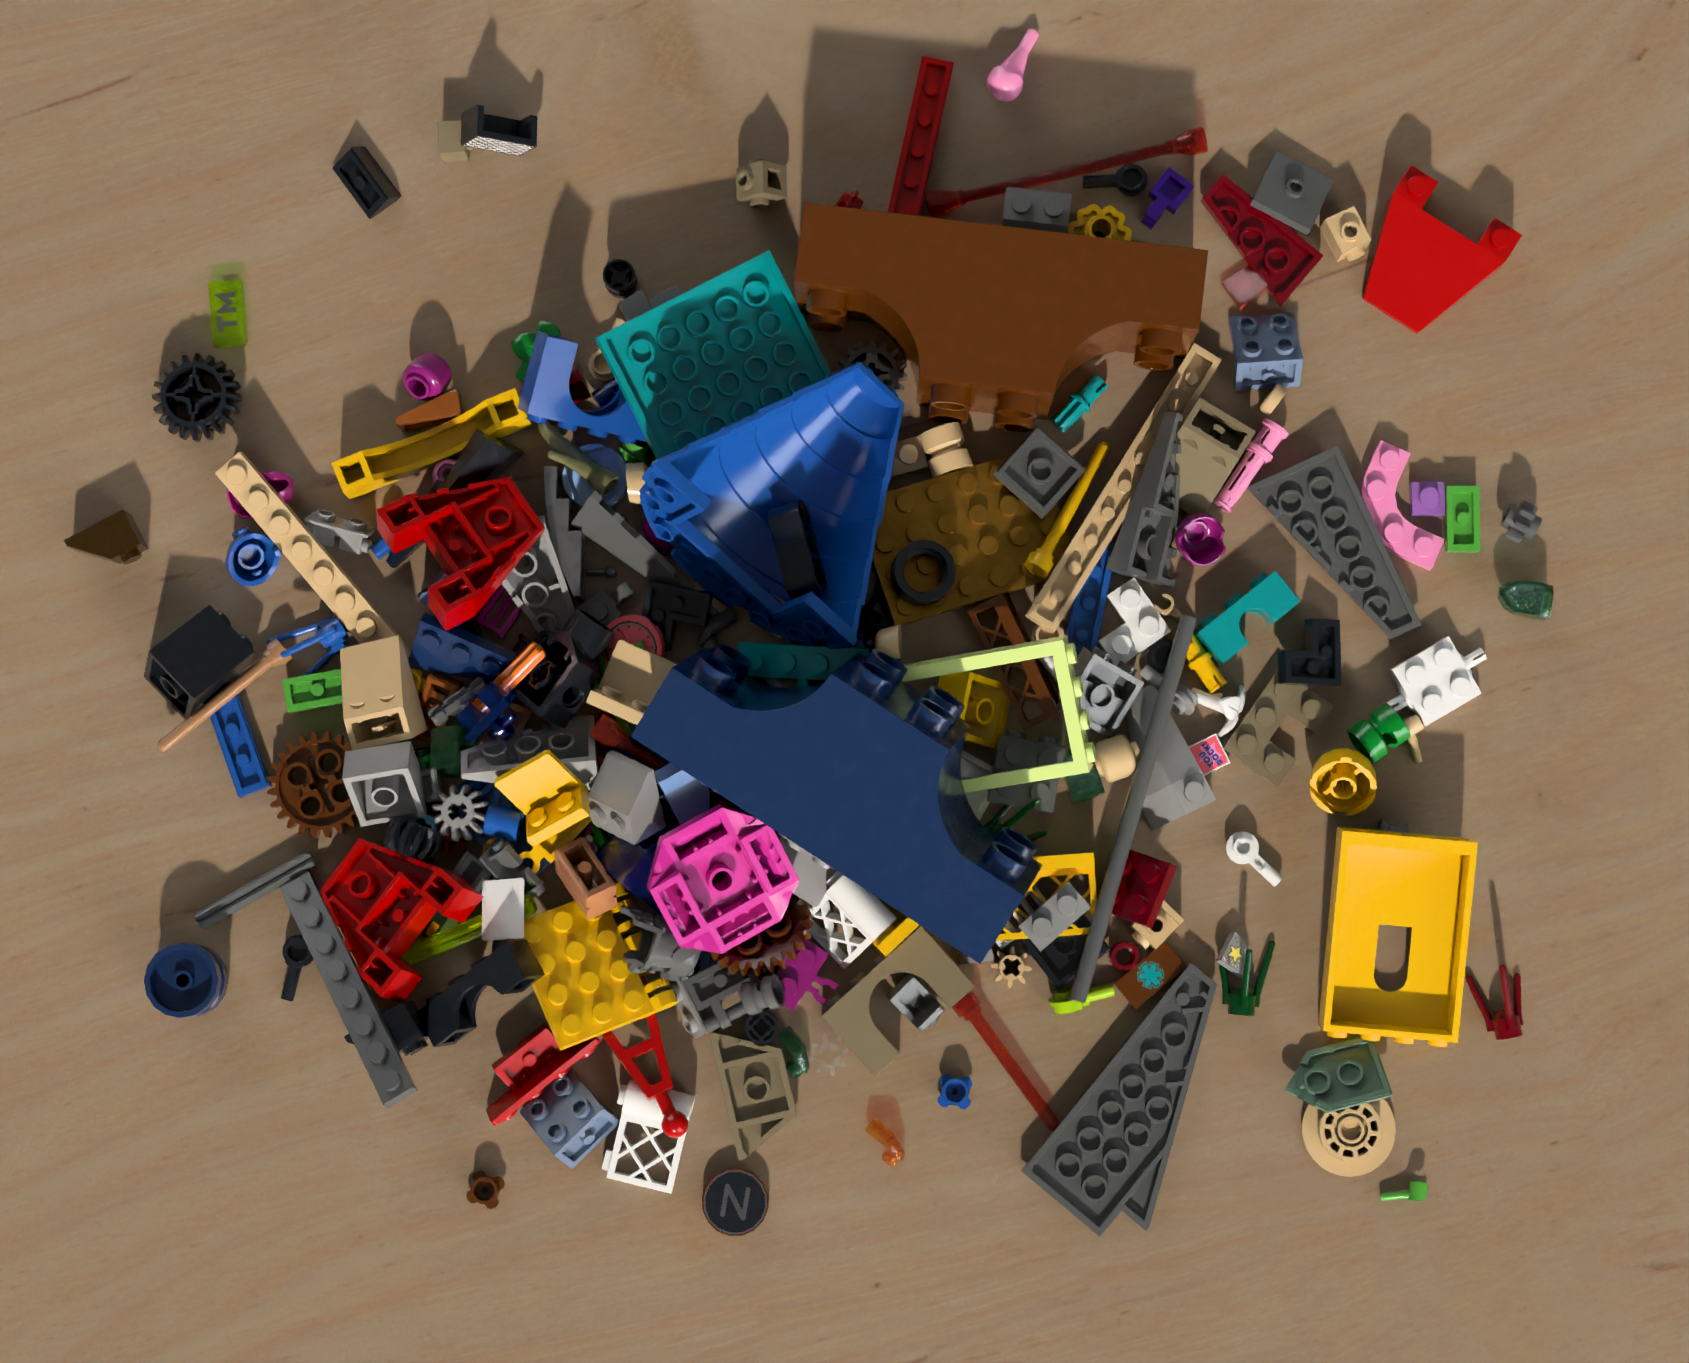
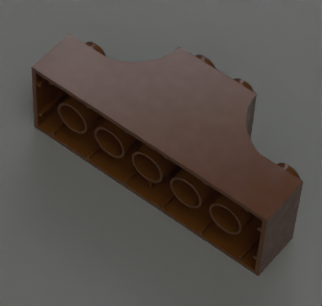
M804 202L794 286L796 303L801 313L808 315L807 325L810 328L827 332L846 331L848 319L865 321L878 328L896 343L913 371L917 388V405L930 406L929 419L941 423L959 422V424H965L968 422L969 411L995 414L994 426L996 428L1007 431L1028 432L1033 430L1034 419L1046 420L1054 394L1062 382L1074 370L1091 359L1114 351L1135 353L1133 364L1136 367L1165 371L1173 368L1174 358H1185L1200 329L1208 250Z

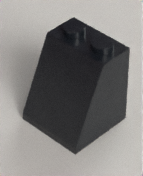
M208 605L148 651L144 678L186 719L240 676L252 664L255 651L250 640L243 634L239 635L231 627V623L221 611L216 612L211 605Z

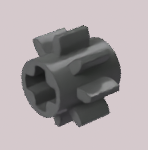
M1527 501L1520 503L1519 507L1511 504L1500 526L1507 529L1504 537L1518 544L1524 537L1532 540L1542 522V518L1535 514L1538 507Z

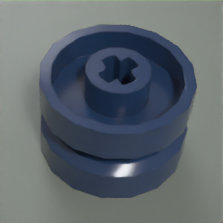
M187 943L170 945L156 953L147 965L144 977L146 995L153 1006L165 1015L178 1018L205 1015L216 1008L226 994L229 981L226 965L216 952L207 946ZM185 975L189 977V983L187 986V982H183V978Z

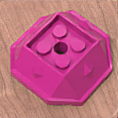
M718 804L659 837L647 887L680 947L722 954L780 922L788 907L792 892L795 891L798 885L799 878L774 829L749 813ZM720 871L726 872L725 878L718 883L712 882L716 873Z

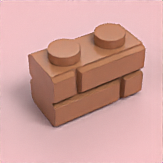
M584 837L571 841L554 851L555 871L587 920L593 919L617 906L616 885L611 877L607 875V871Z

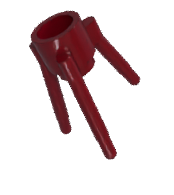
M1501 964L1499 970L1504 1009L1495 1011V1018L1491 1017L1472 976L1469 974L1465 976L1471 993L1484 1017L1487 1032L1494 1031L1496 1040L1522 1036L1521 1025H1524L1521 1014V976L1519 973L1514 975V1009H1512L1506 966Z

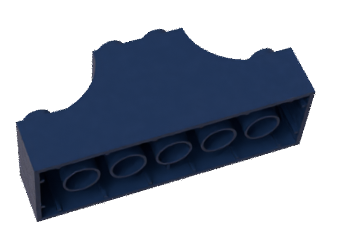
M721 643L716 646L714 651L705 647L671 668L633 731L632 738L981 964L1043 865L1032 858L1037 847L1030 839L1009 827H1002L998 835L994 834L980 823L969 805L961 781L960 764L962 747L972 725L959 718L965 706L956 697L935 686H930L925 695L902 681L907 668L891 655L877 649H873L868 658L857 653L832 672L826 681L801 688H778L762 684L747 674L753 665L751 660L738 650Z

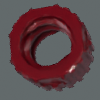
M1121 941L1110 948L1108 958L1115 969L1127 971L1135 968L1140 954L1133 943ZM1123 948L1131 952V959L1126 964H1122L1117 960V952Z

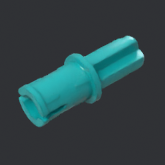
M1092 374L1076 393L1069 395L1070 400L1053 417V425L1058 430L1065 432L1083 413H1089L1090 406L1108 389V385L1104 383L1105 381L1098 375Z

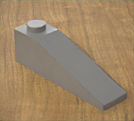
M545 514L538 517L545 527L544 532L501 583L511 595L515 604L530 619L538 633L541 630L561 631L576 610L570 587L559 564L550 534L549 522Z
M1152 684L1140 690L1126 714L1130 743L1136 741L1140 753L1158 695V690ZM1171 714L1168 717L1142 807V812L1152 831L1216 800L1200 766Z
M594 715L573 717L565 729L550 722L551 727L533 732L531 728L520 731L521 737L506 742L502 739H496L461 751V778L494 783L495 778L544 750H550L588 790H591L599 772Z

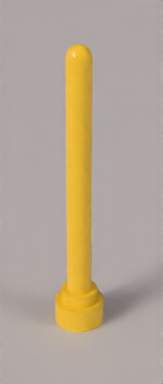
M1100 442L1085 467L1086 470L1078 479L1041 548L1031 552L1025 561L1024 567L1033 575L1041 578H1046L1054 566L1052 554L1110 450L1107 442Z

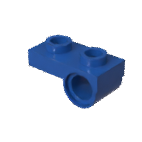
M497 787L495 788L492 804H490L486 814L483 833L485 836L518 843L525 814Z

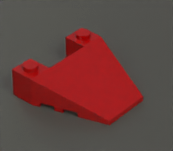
M1411 165L1386 202L1384 217L1362 299L1418 334L1479 284L1497 272L1513 251L1522 234L1494 218L1486 227L1477 243H1474L1422 210L1439 182Z
M510 477L468 484L467 488L450 491L448 488L437 489V493L417 496V493L408 494L376 509L377 530L393 554L424 540L444 572L448 575V577L428 587V606L445 631L467 621L479 612L545 530L544 525Z
M360 838L319 891L335 925L341 929L345 938L343 942L347 950L352 952L358 965L356 969L360 977L381 997L399 1003L407 999L423 978L402 957L435 913L438 911L443 916L464 923L484 897L463 877Z

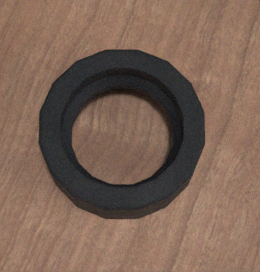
M919 540L909 543L897 554L891 565L890 578L893 589L901 599L912 605L927 606L937 603L947 595L955 582L956 566L954 559L945 547L935 541ZM914 555H930L941 565L943 572L942 580L933 591L918 592L912 589L906 582L904 567L907 561Z

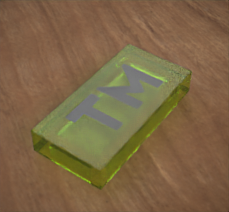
M242 280L208 282L213 347L246 346L247 332Z

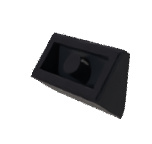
M364 146L351 147L332 168L369 219L378 215L401 197L398 190Z

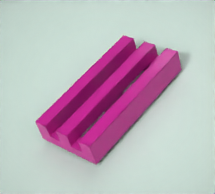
M501 584L475 621L504 640L523 611L516 605L501 629L497 627L514 602L509 594L492 621L488 622L486 620L506 590Z

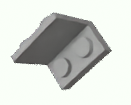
M777 832L781 836L779 841L799 878L798 885L792 893L813 907L819 906L826 891L830 888L826 882L837 870Z

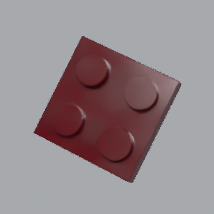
M1130 850L1111 914L1152 929L1177 867L1171 863ZM1101 884V886H1100V888H1099V891H1098V893H1097V901H1098V897H1099V894H1100V890H1101L1102 884Z

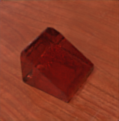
M1249 265L1221 283L1239 310L1265 294L1269 288L1266 282Z

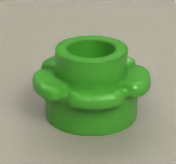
M637 441L636 445L623 442V445H618L619 451L623 452L621 455L623 460L629 463L645 462L648 460L646 455L649 447L644 443Z

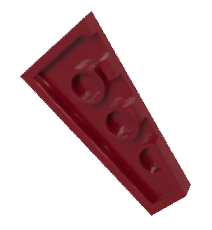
M1222 174L1202 197L1201 202L1281 307L1318 264L1323 255L1283 222L1250 206L1253 198Z

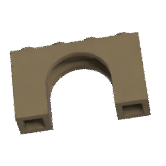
M922 926L911 932L886 957L880 953L872 961L876 967L867 975L860 971L847 984L851 990L842 998L836 993L828 1000L825 1006H822L826 1010L822 1015L823 1019L874 1076L878 1075L900 1055L896 1048L875 1026L869 1011L872 991L883 978L899 972L914 974L923 979L949 1009L975 987Z

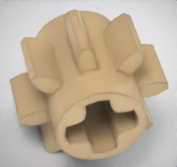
M1013 946L1010 947L1009 955L1006 956L1002 952L997 951L996 954L1000 958L999 963L990 964L991 968L998 969L999 972L994 981H1000L1002 978L1007 979L1008 988L1012 987L1013 980L1015 979L1025 984V979L1021 975L1024 971L1032 970L1031 967L1024 966L1023 963L1028 954L1024 953L1019 957L1016 956ZM1005 959H1008L1010 962L1018 961L1019 965H1017L1016 970L1019 973L1016 976L1012 973L1007 975L1003 973L1006 967L1003 963Z

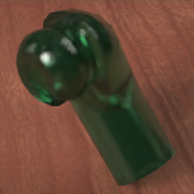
M788 1026L780 1031L778 1038L794 1058L787 1063L786 1068L794 1078H799L804 1072L807 1073L809 1071L810 1063L805 1044L792 1027Z

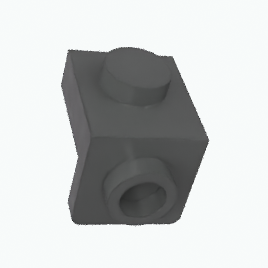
M910 973L886 995L920 1032L934 1025L945 1009Z

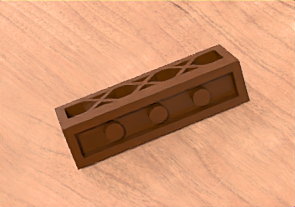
M1002 593L967 610L985 650L995 648L998 636L1010 640L1012 645L1031 642L1009 594ZM993 606L999 616L995 630L984 627L978 616V613ZM1002 625H1003V627H1004V629H1005L1007 635L1000 632V630H1001V628H1002ZM987 632L993 634L991 641L987 635ZM1039 658L1020 661L1021 664L1016 662L1008 663L1006 671L1002 665L993 666L1023 730L1062 714V712L1055 708L1059 699ZM1012 666L1023 669L1028 677L1023 690L1013 687L1008 679ZM1030 685L1032 686L1035 694L1028 692ZM1015 692L1022 694L1020 701L1018 700ZM1027 696L1039 700L1044 711L1043 714L1030 720L1027 719L1023 710Z

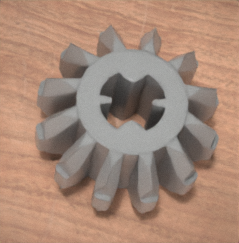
M453 785L449 789L450 797L442 792L438 795L444 801L442 806L438 804L432 806L434 811L441 813L433 819V823L442 825L439 831L441 835L446 836L451 833V840L458 842L462 835L465 840L470 841L473 837L472 829L479 834L483 832V828L478 824L480 821L485 822L486 815L481 812L487 810L489 804L486 801L479 802L483 795L480 791L476 790L471 793V787L463 785L459 792L458 788ZM459 807L465 809L463 811L467 813L463 819L459 818V815L455 813Z

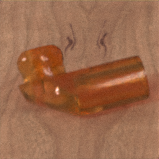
M877 1118L872 1120L866 1128V1132L887 1148V1151L882 1154V1160L892 1168L897 1167L899 1161H903L905 1157V1151L897 1135Z

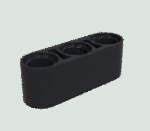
M798 499L769 509L768 521L784 584L790 598L795 599L811 591L814 594L825 591L827 588L826 577L811 518L805 503Z

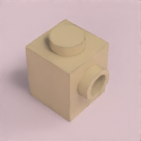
M1355 206L1326 218L1320 226L1336 262L1345 258L1350 262L1363 256L1366 253L1364 249L1371 242V238Z

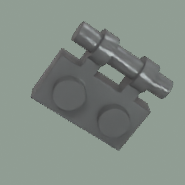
M719 963L683 982L698 1012L711 1006L715 1015L703 1021L710 1033L719 1027L723 1030L731 1026V1021L747 1014L742 1001L725 1010L720 1001L737 992L740 996V986L743 982L750 980L758 982L754 971H750L747 978H743L740 969L732 975L728 967L722 969Z

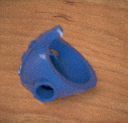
M248 527L235 530L232 533L234 540L228 547L225 559V566L236 582L243 586H255L265 582L277 569L279 556H281L279 549L269 537L262 533L250 532Z

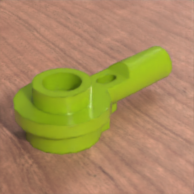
M1112 983L1092 987L1089 989L1086 1002L1082 1003L1069 999L1072 988H1064L1054 991V996L1049 998L1048 1001L1049 1006L1053 1007L1054 1014H1070L1082 1010L1084 1006L1090 1005L1091 1001L1115 996V991Z

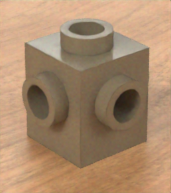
M753 159L749 161L748 165L736 168L737 200L750 203L751 208L763 209L768 208L769 203L787 198L786 166L769 162L765 159Z

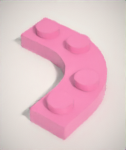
M1380 440L1363 476L1360 494L1386 549L1392 554L1430 571L1445 539L1414 526L1400 513L1397 508L1395 493L1398 481L1411 453Z

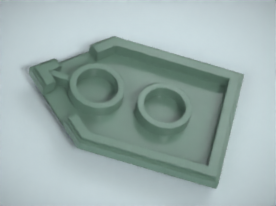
M1360 1037L1306 1051L1297 1071L1285 1088V1092L1326 1113L1393 1096L1374 1041L1363 1040Z

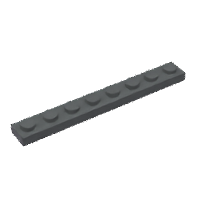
M306 870L280 885L279 888L374 1087L383 1105L389 1108L418 1090L365 981L360 977L356 969L357 965L351 952L347 950L343 942L345 940L325 905L313 874Z

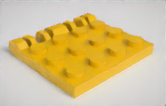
M625 881L615 884L618 903L613 909L587 920L576 901H572L524 919V937L512 939V941H528L545 973L544 976L532 984V987L560 1051L670 1008L678 1003L673 989L666 990L649 998L648 995L667 988L670 985L669 980L659 978L643 986L640 976L646 975L648 972L642 971L641 974L632 973L627 969V963L623 961V954L625 952L638 950L643 932L630 935L623 940L622 935L637 930L640 927L633 924V919L617 926L613 918L622 914L620 912L622 905L629 908L635 907L632 899L621 901L630 895Z

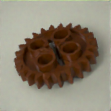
M312 731L310 741L303 735H298V746L287 742L286 744L290 752L288 754L277 752L278 757L282 760L281 764H270V767L277 771L276 776L267 777L268 781L275 783V788L269 789L267 794L277 796V799L270 806L272 808H282L277 815L278 819L290 818L286 826L287 828L292 829L300 824L298 832L300 835H305L309 828H311L312 838L318 839L321 830H323L326 838H332L333 828L343 835L345 834V823L354 828L357 826L353 818L356 812L350 797L345 802H339L336 798V790L344 784L342 775L345 751L352 750L350 741L344 746V735L341 734L332 741V734L329 731H325L322 739H320L317 732ZM335 754L338 759L337 767L333 771H325L323 760L326 756ZM311 757L315 760L319 777L329 782L324 785V789L335 809L333 812H330L328 809V803L323 791L315 789V786L319 784V780L309 764V758ZM303 767L307 771V779L303 784L296 785L293 782V773L296 769ZM316 797L320 802V809L318 813L310 816L306 812L305 805L309 799Z
M792 893L782 920L763 930L769 941L773 944L771 947L765 944L760 933L722 954L710 952L713 960L718 961L720 968L728 967L732 975L740 969L743 978H747L750 971H754L756 977L760 978L764 969H767L769 974L772 975L776 965L786 969L784 960L789 958L796 961L797 957L794 951H805L806 947L802 940L811 939L808 930L813 927L809 917L811 916L810 909L806 901Z

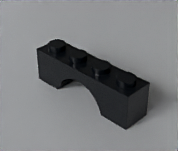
M509 938L497 943L493 947V953L474 961L470 965V971L451 979L448 982L449 987L443 992L435 993L426 999L427 1004L417 1011L416 1014L433 1047L456 1044L477 1027L475 1017L476 1005L479 996L486 987L491 986L502 995L519 993L526 990L545 975L527 940L512 941Z

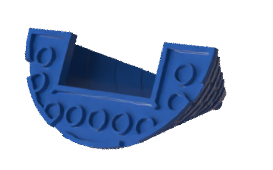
M857 361L817 383L793 392L787 398L763 407L748 417L689 443L683 449L655 460L643 474L642 480L645 481V484L639 490L640 501L646 519L657 538L672 544L674 549L670 556L696 583L706 591L714 592L713 597L728 608L736 605L749 611L750 622L778 636L804 645L813 646L817 640L827 641L826 645L829 649L854 646L858 640L857 632L861 606L865 605L878 524L882 523L887 486L890 483L904 403L898 398L897 393L893 389L885 386L875 376L870 367ZM801 499L805 503L811 518L827 588L825 591L816 594L811 591L791 599L786 590L768 521V510ZM770 593H772L785 603L780 604L772 595H770Z

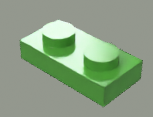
M1480 486L1445 487V553H1478L1481 551Z
M341 669L282 679L287 712L289 713L343 703Z

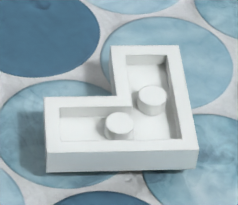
M1132 578L1107 595L1108 601L1124 624L1100 639L1098 644L1103 651L1112 655L1110 661L1116 666L1120 660L1124 663L1128 662L1171 633L1170 628L1135 578Z

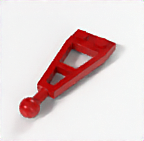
M644 975L640 976L643 986H646L648 983ZM656 1013L646 1017L651 1038L626 1050L612 1031L602 1034L603 1039L648 1101L656 1098L664 1116L661 1122L663 1132L671 1138H678L684 1135L688 1129V1119L682 1112L676 1111L668 1094V1091L673 1090V1084ZM655 1051L662 1081L651 1086L633 1060Z

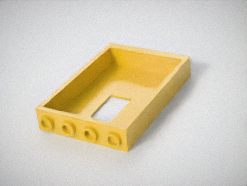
M1337 827L1318 1021L1319 1027L1323 1031H1327V1036L1347 1038V1033L1360 1034L1361 1039L1368 1041H1380L1381 1036L1394 1037V1042L1402 1044H1414V1039L1427 1040L1428 1045L1436 1047H1447L1448 1042L1458 1043L1478 842L1471 838ZM1379 924L1412 927L1407 978L1404 985L1395 991H1385L1379 988L1374 979Z

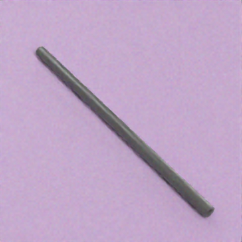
M1180 616L1069 999L1085 1003L1196 625L1197 619L1192 616Z

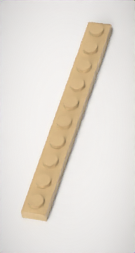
M1196 343L1191 346L1025 615L1026 618L1052 634L1056 631L1126 517L1165 412H1177L1183 415V420L1179 421L1177 425L1178 432L1222 359Z

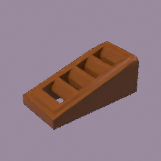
M457 388L452 389L396 417V425L402 432L441 425L464 413L461 395Z
M432 672L428 674L419 700L426 724L437 729L435 733L426 730L414 738L439 747L452 715L448 716L449 720L444 724L436 726L431 718L425 715V712L436 705L430 702L432 697L442 701L462 688L464 682L442 673ZM436 686L450 690L449 694L436 690Z

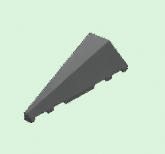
M1166 411L1106 569L1129 578L1174 588L1176 578L1170 577L1171 558H1176L1177 548L1172 547L1173 527L1178 525L1180 474L1175 473L1176 454H1181V444L1176 443L1177 425L1179 421L1183 420V415L1177 412Z
M594 491L589 496L571 523L575 531H582L587 539L647 580L654 579L695 588L678 574L677 570L642 535L632 528L618 512H615L602 499L599 493ZM713 605L711 606L710 618L719 613Z

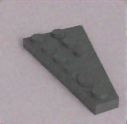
M1338 445L1247 487L1256 499L1390 639L1422 625Z

